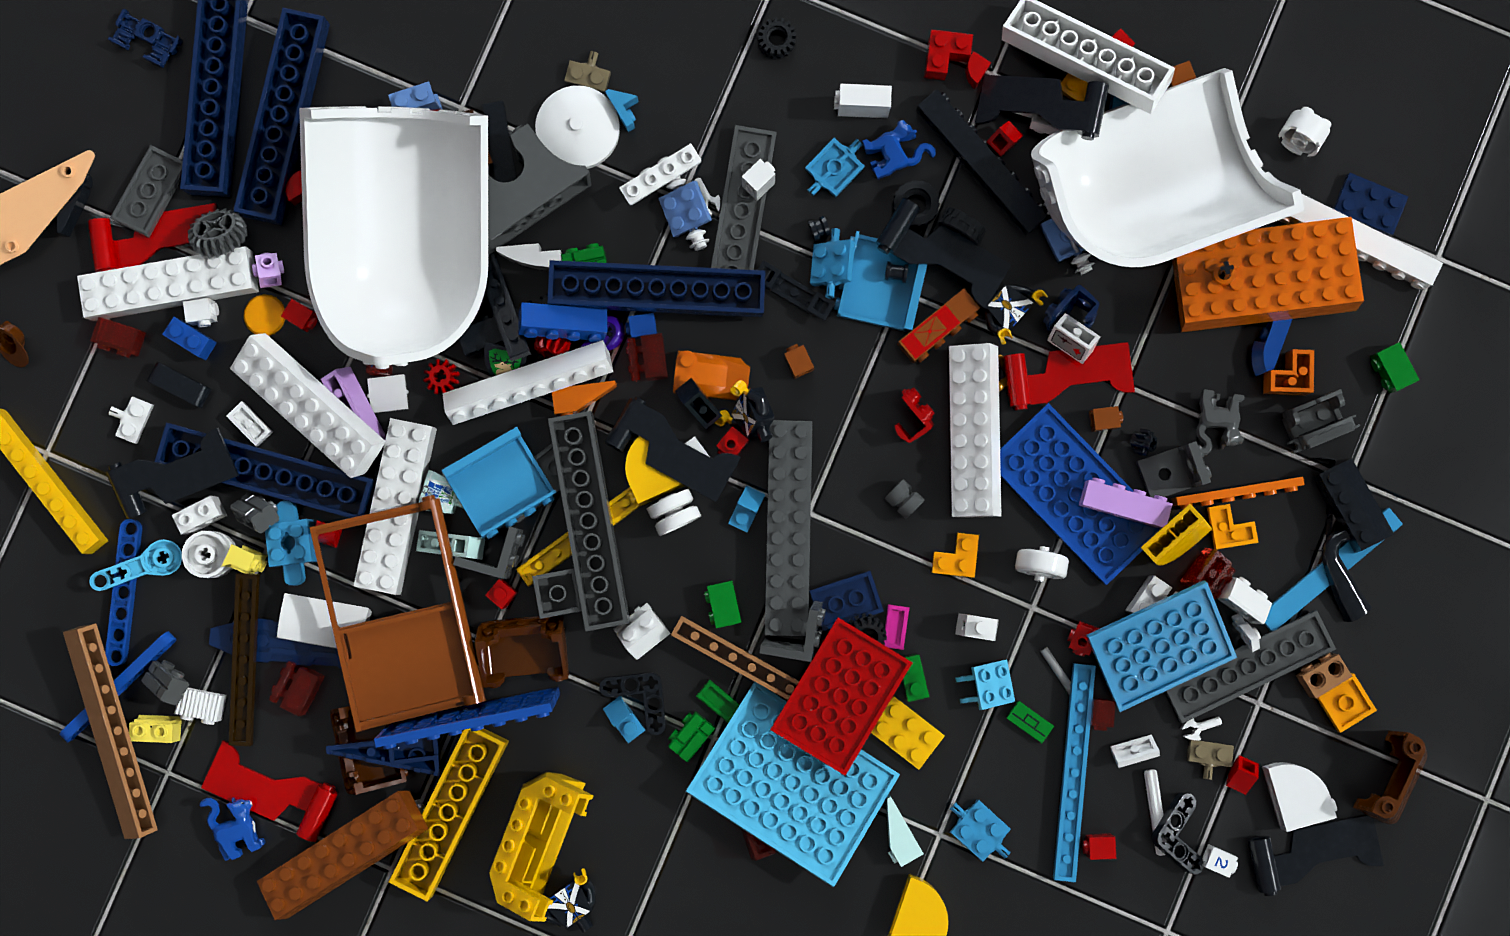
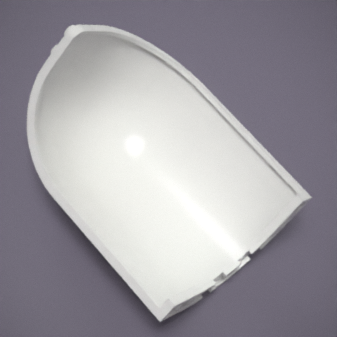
M1226 68L1166 89L1151 114L1129 103L1105 111L1099 137L1094 138L1092 141L1082 139L1081 135L1076 131L1058 130L1040 141L1031 152L1041 196L1052 220L1071 241L1100 260L1118 266L1144 267L1159 264L1305 211L1301 190L1277 180L1270 172L1265 173L1261 169L1263 163L1255 149L1250 150L1246 141L1250 137L1243 119L1233 71Z
M366 106L299 108L305 274L311 302L323 330L334 345L343 353L363 361V364L375 365L377 369H387L389 365L393 364L396 366H406L408 362L427 359L444 351L463 335L474 320L483 300L487 284L488 116L441 109L439 111H432L429 108L378 106V111L377 108H366Z

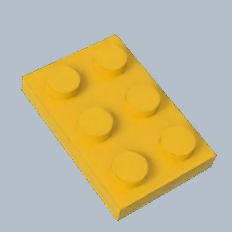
M895 696L891 698L871 732L918 770L945 737L944 734Z

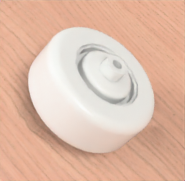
M1040 546L1039 550L1021 549L1017 552L1015 569L1018 572L1035 576L1034 580L1044 582V578L1064 579L1067 576L1069 560L1063 555L1049 552V547Z

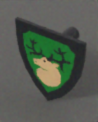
M485 342L484 359L491 377L525 366L527 356L511 362L504 345Z

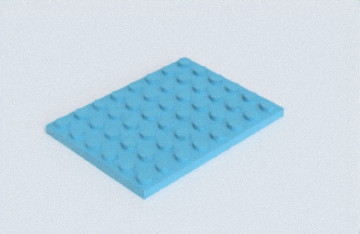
M754 681L685 792L828 885L834 887L900 774L865 751L860 750L845 776L774 733L770 729L787 701Z

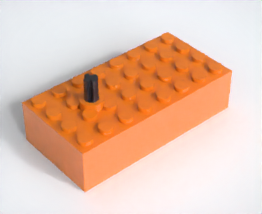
M1352 217L1253 229L1172 259L1181 332L1357 311L1364 302Z

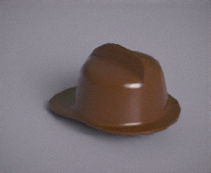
M4 321L0 324V353L14 366L25 367L29 362V357L24 349V334L9 321Z

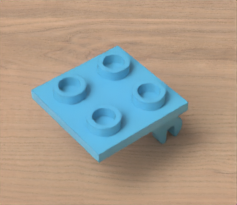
M1007 659L971 667L973 675L955 678L956 682L975 680L978 696L965 697L960 699V703L978 702L979 710H984L1015 702Z

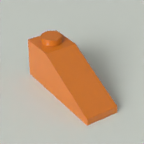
M616 381L569 386L552 392L554 414L556 416H565L581 412L617 387Z

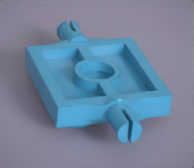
M833 138L805 167V170L815 180V183L807 191L814 196L822 187L836 198L864 169L865 166L855 155V152L863 144L858 139H855L847 147Z
M838 228L831 229L830 241L814 244L810 284L814 287L827 286L825 297L828 299L834 298L835 286L851 282L855 242L851 239L840 241V229Z
M976 800L965 811L956 802L950 807V810L959 817L950 833L978 859L984 862L990 853L995 850L1004 859L1008 857L1007 855L1010 854V851L1001 843L1011 829L980 800Z

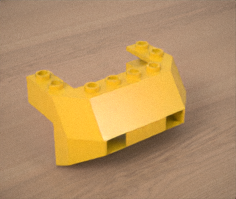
M545 772L523 784L489 872L497 903L528 921H546L547 917H545L548 906L552 905L553 900L544 896L543 893L574 813L586 817V807L589 800L593 799V795L583 791L584 782L563 774Z

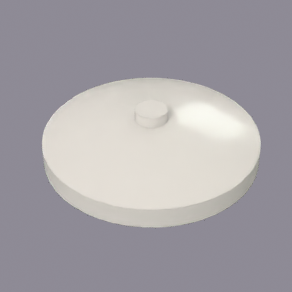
M569 86L554 92L542 104L536 118V135L544 146L558 158L574 165H585L587 169L605 161L614 151L619 139V118L613 104L604 94L590 87Z

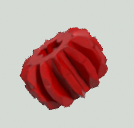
M537 336L534 349L537 350L538 354L543 355L544 358H551L569 352L571 342L567 338L551 340L546 337Z
M436 359V366L432 363L428 364L431 371L424 370V373L429 375V377L424 378L423 381L429 383L427 389H434V394L438 395L440 391L442 393L448 392L447 388L454 390L455 388L452 384H459V381L454 379V377L460 376L458 371H454L456 365L451 364L449 366V361L446 359L443 364L441 360ZM444 374L446 376L445 380H439L437 378L438 375Z

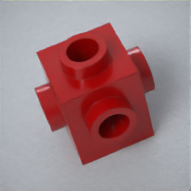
M1080 621L1076 630L1071 629L1068 641L1071 642L1069 648L1073 649L1072 652L1079 656L1085 657V654L1089 656L1093 650L1086 635L1100 628Z

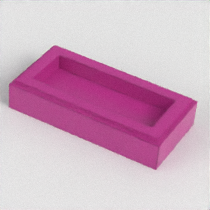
M888 604L884 627L887 633V640H884L886 647L904 650L909 607Z

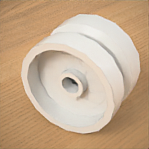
M689 489L666 496L647 508L651 519L665 516L664 519L655 525L659 536L702 517L697 506L683 509L684 506L693 501Z
M197 532L186 540L182 548L184 566L191 574L197 577L219 578L227 575L233 568L221 566L231 544L235 545V542L228 535L221 532Z

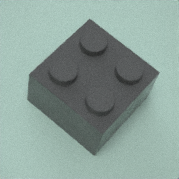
M574 568L532 576L540 619L582 611Z

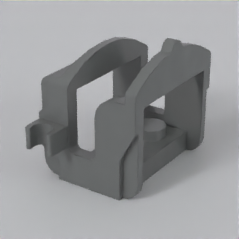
M1341 389L1282 412V422L1291 440L1287 444L1292 443L1296 446V449L1291 454L1320 445L1354 431L1355 428L1360 426V424L1355 425L1353 418L1356 415L1346 418L1342 417L1339 408L1345 406V400ZM1334 421V423L1331 424V425H1328V426H1326V427H1324V428H1321V429H1319V430H1316V431H1314V432H1311V433H1309V434H1307V435L1299 436V435H1301V434H1303V433H1306V432H1308V431H1311V430H1313V429H1315V428H1318V427H1320V426H1323V425H1325V424H1328V423Z

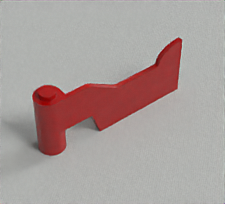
M213 203L163 212L150 238L135 231L133 238L114 241L110 219L95 218L89 220L88 226L95 272L142 265L160 249L190 244L188 241L190 224L195 223L196 218H201V214L206 215L209 211L214 212L217 209V204Z
M1128 342L1095 346L1093 352L1083 364L1062 350L1050 351L1044 374L1027 375L1024 353L1003 356L1010 407H1014L1015 411L1025 410L1027 405L1048 403L1071 385L1109 381L1110 385L1120 392H1135Z
M223 740L201 788L231 802L233 797L236 800H251L253 804L250 809L251 811L273 821L289 805L304 810L306 812L296 835L307 841L316 842L338 795V792L335 791L336 787L328 783H323L322 785L307 777L272 779L239 764L240 757L237 750Z

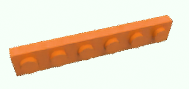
M1303 477L1171 499L1173 506H1180L1181 510L1189 504L1193 506L1192 503L1198 502L1201 503V506L1214 504L1213 500L1221 499L1222 503L1235 501V496L1241 495L1243 499L1255 498V493L1263 492L1264 496L1277 494L1278 489H1284L1285 493L1298 491L1297 486L1305 484Z

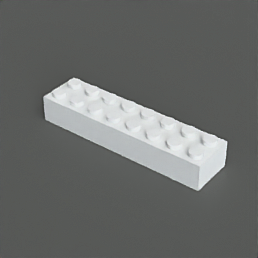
M1020 0L1003 25V41L1087 83L1090 81L1106 83L1109 85V94L1149 114L1152 113L1172 82L1175 71L1174 67L1037 0Z
M244 246L235 248L234 252L230 251L226 256L222 254L219 258L216 256L208 258V256L202 257L199 254L79 275L77 279L83 317L91 321H98L183 306L184 301L203 298L217 300L259 292L257 277H254L252 264H255L253 251Z
M266 333L250 335L230 369L350 478L365 474L386 441Z
M991 343L949 346L952 517L1001 516L998 346Z
M390 418L369 514L418 503L428 472L437 431L436 428ZM419 512L367 523L354 582L355 587L401 595Z

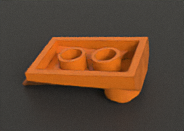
M678 350L673 393H676L675 390L692 378L708 397L736 400L738 397L734 396L730 389L739 380L744 381L748 389L750 366L744 363L741 358Z

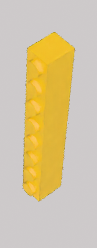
M0 409V450L82 554H93L107 543L108 539L9 413L4 409Z

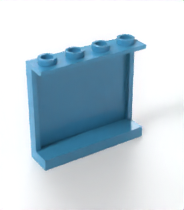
M856 231L855 237L851 236L850 238L855 242L851 282L839 285V289L843 291L841 298L837 297L834 310H838L837 316L908 333L911 332L927 264H908L891 253L887 255L878 249L879 245L876 243L878 238L860 235V231ZM887 261L895 265H909L906 283H902V280L897 279L884 280Z
M517 427L442 469V474L482 539L485 537L490 539L499 533L498 529L506 526V528L513 526L518 522L517 518L520 516L528 517L536 512L535 508L537 506L550 504L555 500L554 496L557 494L522 439Z

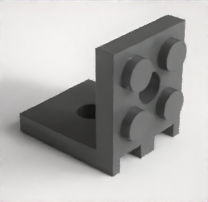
M1195 441L1136 461L1148 497L1154 498L1155 495L1166 497L1192 487L1211 483V471L1204 464L1202 458L1204 457V452L1201 445H1198ZM1161 469H1166L1169 472V478L1166 481L1159 478V471Z
M509 526L498 567L464 557H455L453 565L501 579H510L512 568H516L519 555H516L518 547H522L525 535L522 534L523 530Z
M814 601L809 610L805 641L767 635L760 646V654L811 662L822 640L823 630L819 628L822 626V622H824L826 609L822 608L823 602Z

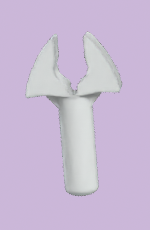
M701 178L695 179L694 181L698 182L707 208L709 206L708 202H710L720 212L719 195L716 197L710 196Z
M1215 717L1197 723L1193 718L1183 723L1180 729L1183 730L1190 726L1195 728L1191 734L1184 735L1183 737L1191 740H1201L1199 736L1201 731L1221 725L1222 720L1220 717Z

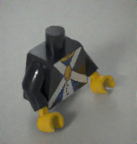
M1004 285L999 292L996 290L986 309H984L987 329L999 337L1003 345L1006 344L1004 337L1009 336L1011 339L1013 338L1010 331L1011 328L1034 304L1033 300L1039 306H1042L1044 303L1039 298L1042 296L1048 298L1047 294L1043 290L1036 291L1025 286Z
M737 381L730 389L734 396L739 397L741 395L731 413L733 418L730 417L728 411L722 410L720 411L722 417L715 424L723 426L727 422L731 424V427L733 426L743 431L748 438L759 436L761 442L770 440L772 434L769 427L774 420V414L763 388L747 389L744 381Z
M583 868L581 869V876H577L574 872V879L548 897L553 900V903L548 906L545 914L547 922L559 927L564 926L567 929L576 923L582 933L593 926L587 915L592 912L593 905L596 902L595 887Z

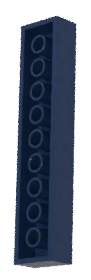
M198 0L180 189L188 195L231 196L248 0Z
M282 8L234 206V212L239 213L241 217L282 225L288 202L286 186L290 177L295 172L301 147L299 108H309L311 106L330 27L329 22L324 16Z
M549 260L548 304L602 308L619 311L763 317L765 271Z
M166 423L155 462L168 464L201 451V442L206 433ZM223 438L239 475L222 483L349 518L369 513L377 480L362 476L350 478L341 470Z

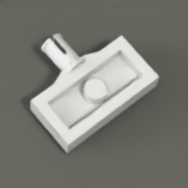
M131 397L128 407L124 411L112 406L110 410L114 412L109 411V415L120 419V425L115 436L138 444L154 405Z

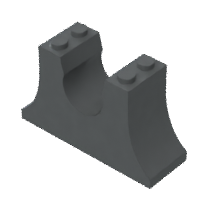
M528 123L524 126L516 127L510 135L518 162L524 166L521 175L514 181L503 183L494 180L488 174V255L494 252L496 247L503 246L591 186L590 172L586 166L574 165L558 158L544 146Z

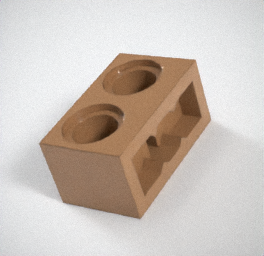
M1328 653L1319 657L1318 662L1313 665L1309 663L1300 669L1301 672L1296 675L1310 698L1316 699L1353 677L1339 654ZM1331 663L1335 665L1333 674H1330L1328 671ZM1313 674L1317 676V682L1314 685L1310 682V677Z

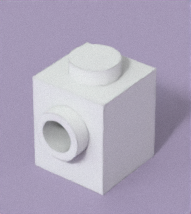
M203 298L183 302L186 323L192 326L208 327L211 326V323L218 322L219 308L212 299Z

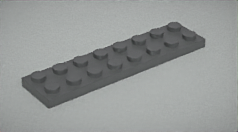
M735 125L711 268L754 270L767 192L756 201L742 187V176L759 159L764 163L768 161L772 165L777 135L775 131Z
M1314 610L1274 631L1262 635L1261 639H1259L1260 649L1252 652L1245 643L1234 649L1237 658L1165 691L1180 723L1183 724L1336 650L1318 611Z

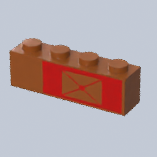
M962 289L898 341L897 345L912 363L916 361L921 363L929 356L927 352L934 347L937 350L946 342L944 340L946 336L951 334L953 337L962 329L960 326L962 323L973 321L978 316L976 312L980 307L969 293Z

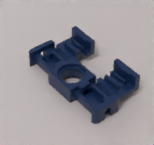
M126 9L121 11L116 21V25L119 28H117L113 38H108L110 42L126 50H129V43L131 39H135V36L153 45L152 53L150 55L144 54L143 57L161 68L165 66L170 56L169 52L172 55H176L178 52L177 45L181 46L183 42L178 35L174 38L164 33L162 27L144 18L140 21L130 16ZM148 27L154 28V34L151 37H145L144 31Z

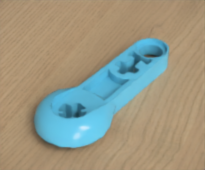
M157 540L140 556L92 574L89 580L90 586L94 590L102 591L146 574L170 575L180 567L182 552L178 545L170 540ZM162 551H165L164 554H169L165 564H163V561L159 562L158 560ZM120 567L122 570H127L124 579L122 577L113 578L115 583L112 584L111 577L107 573L108 571H111V575L119 572L118 568ZM98 575L105 576L107 580L105 586H96L95 578Z

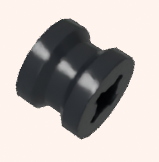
M824 215L820 216L816 221H808L814 241L819 240L821 236L827 237L831 235Z

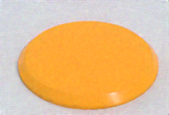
M263 294L252 298L244 310V322L247 328L254 334L266 333L270 336L277 333L285 322V319L281 317L285 310L284 305L272 295Z

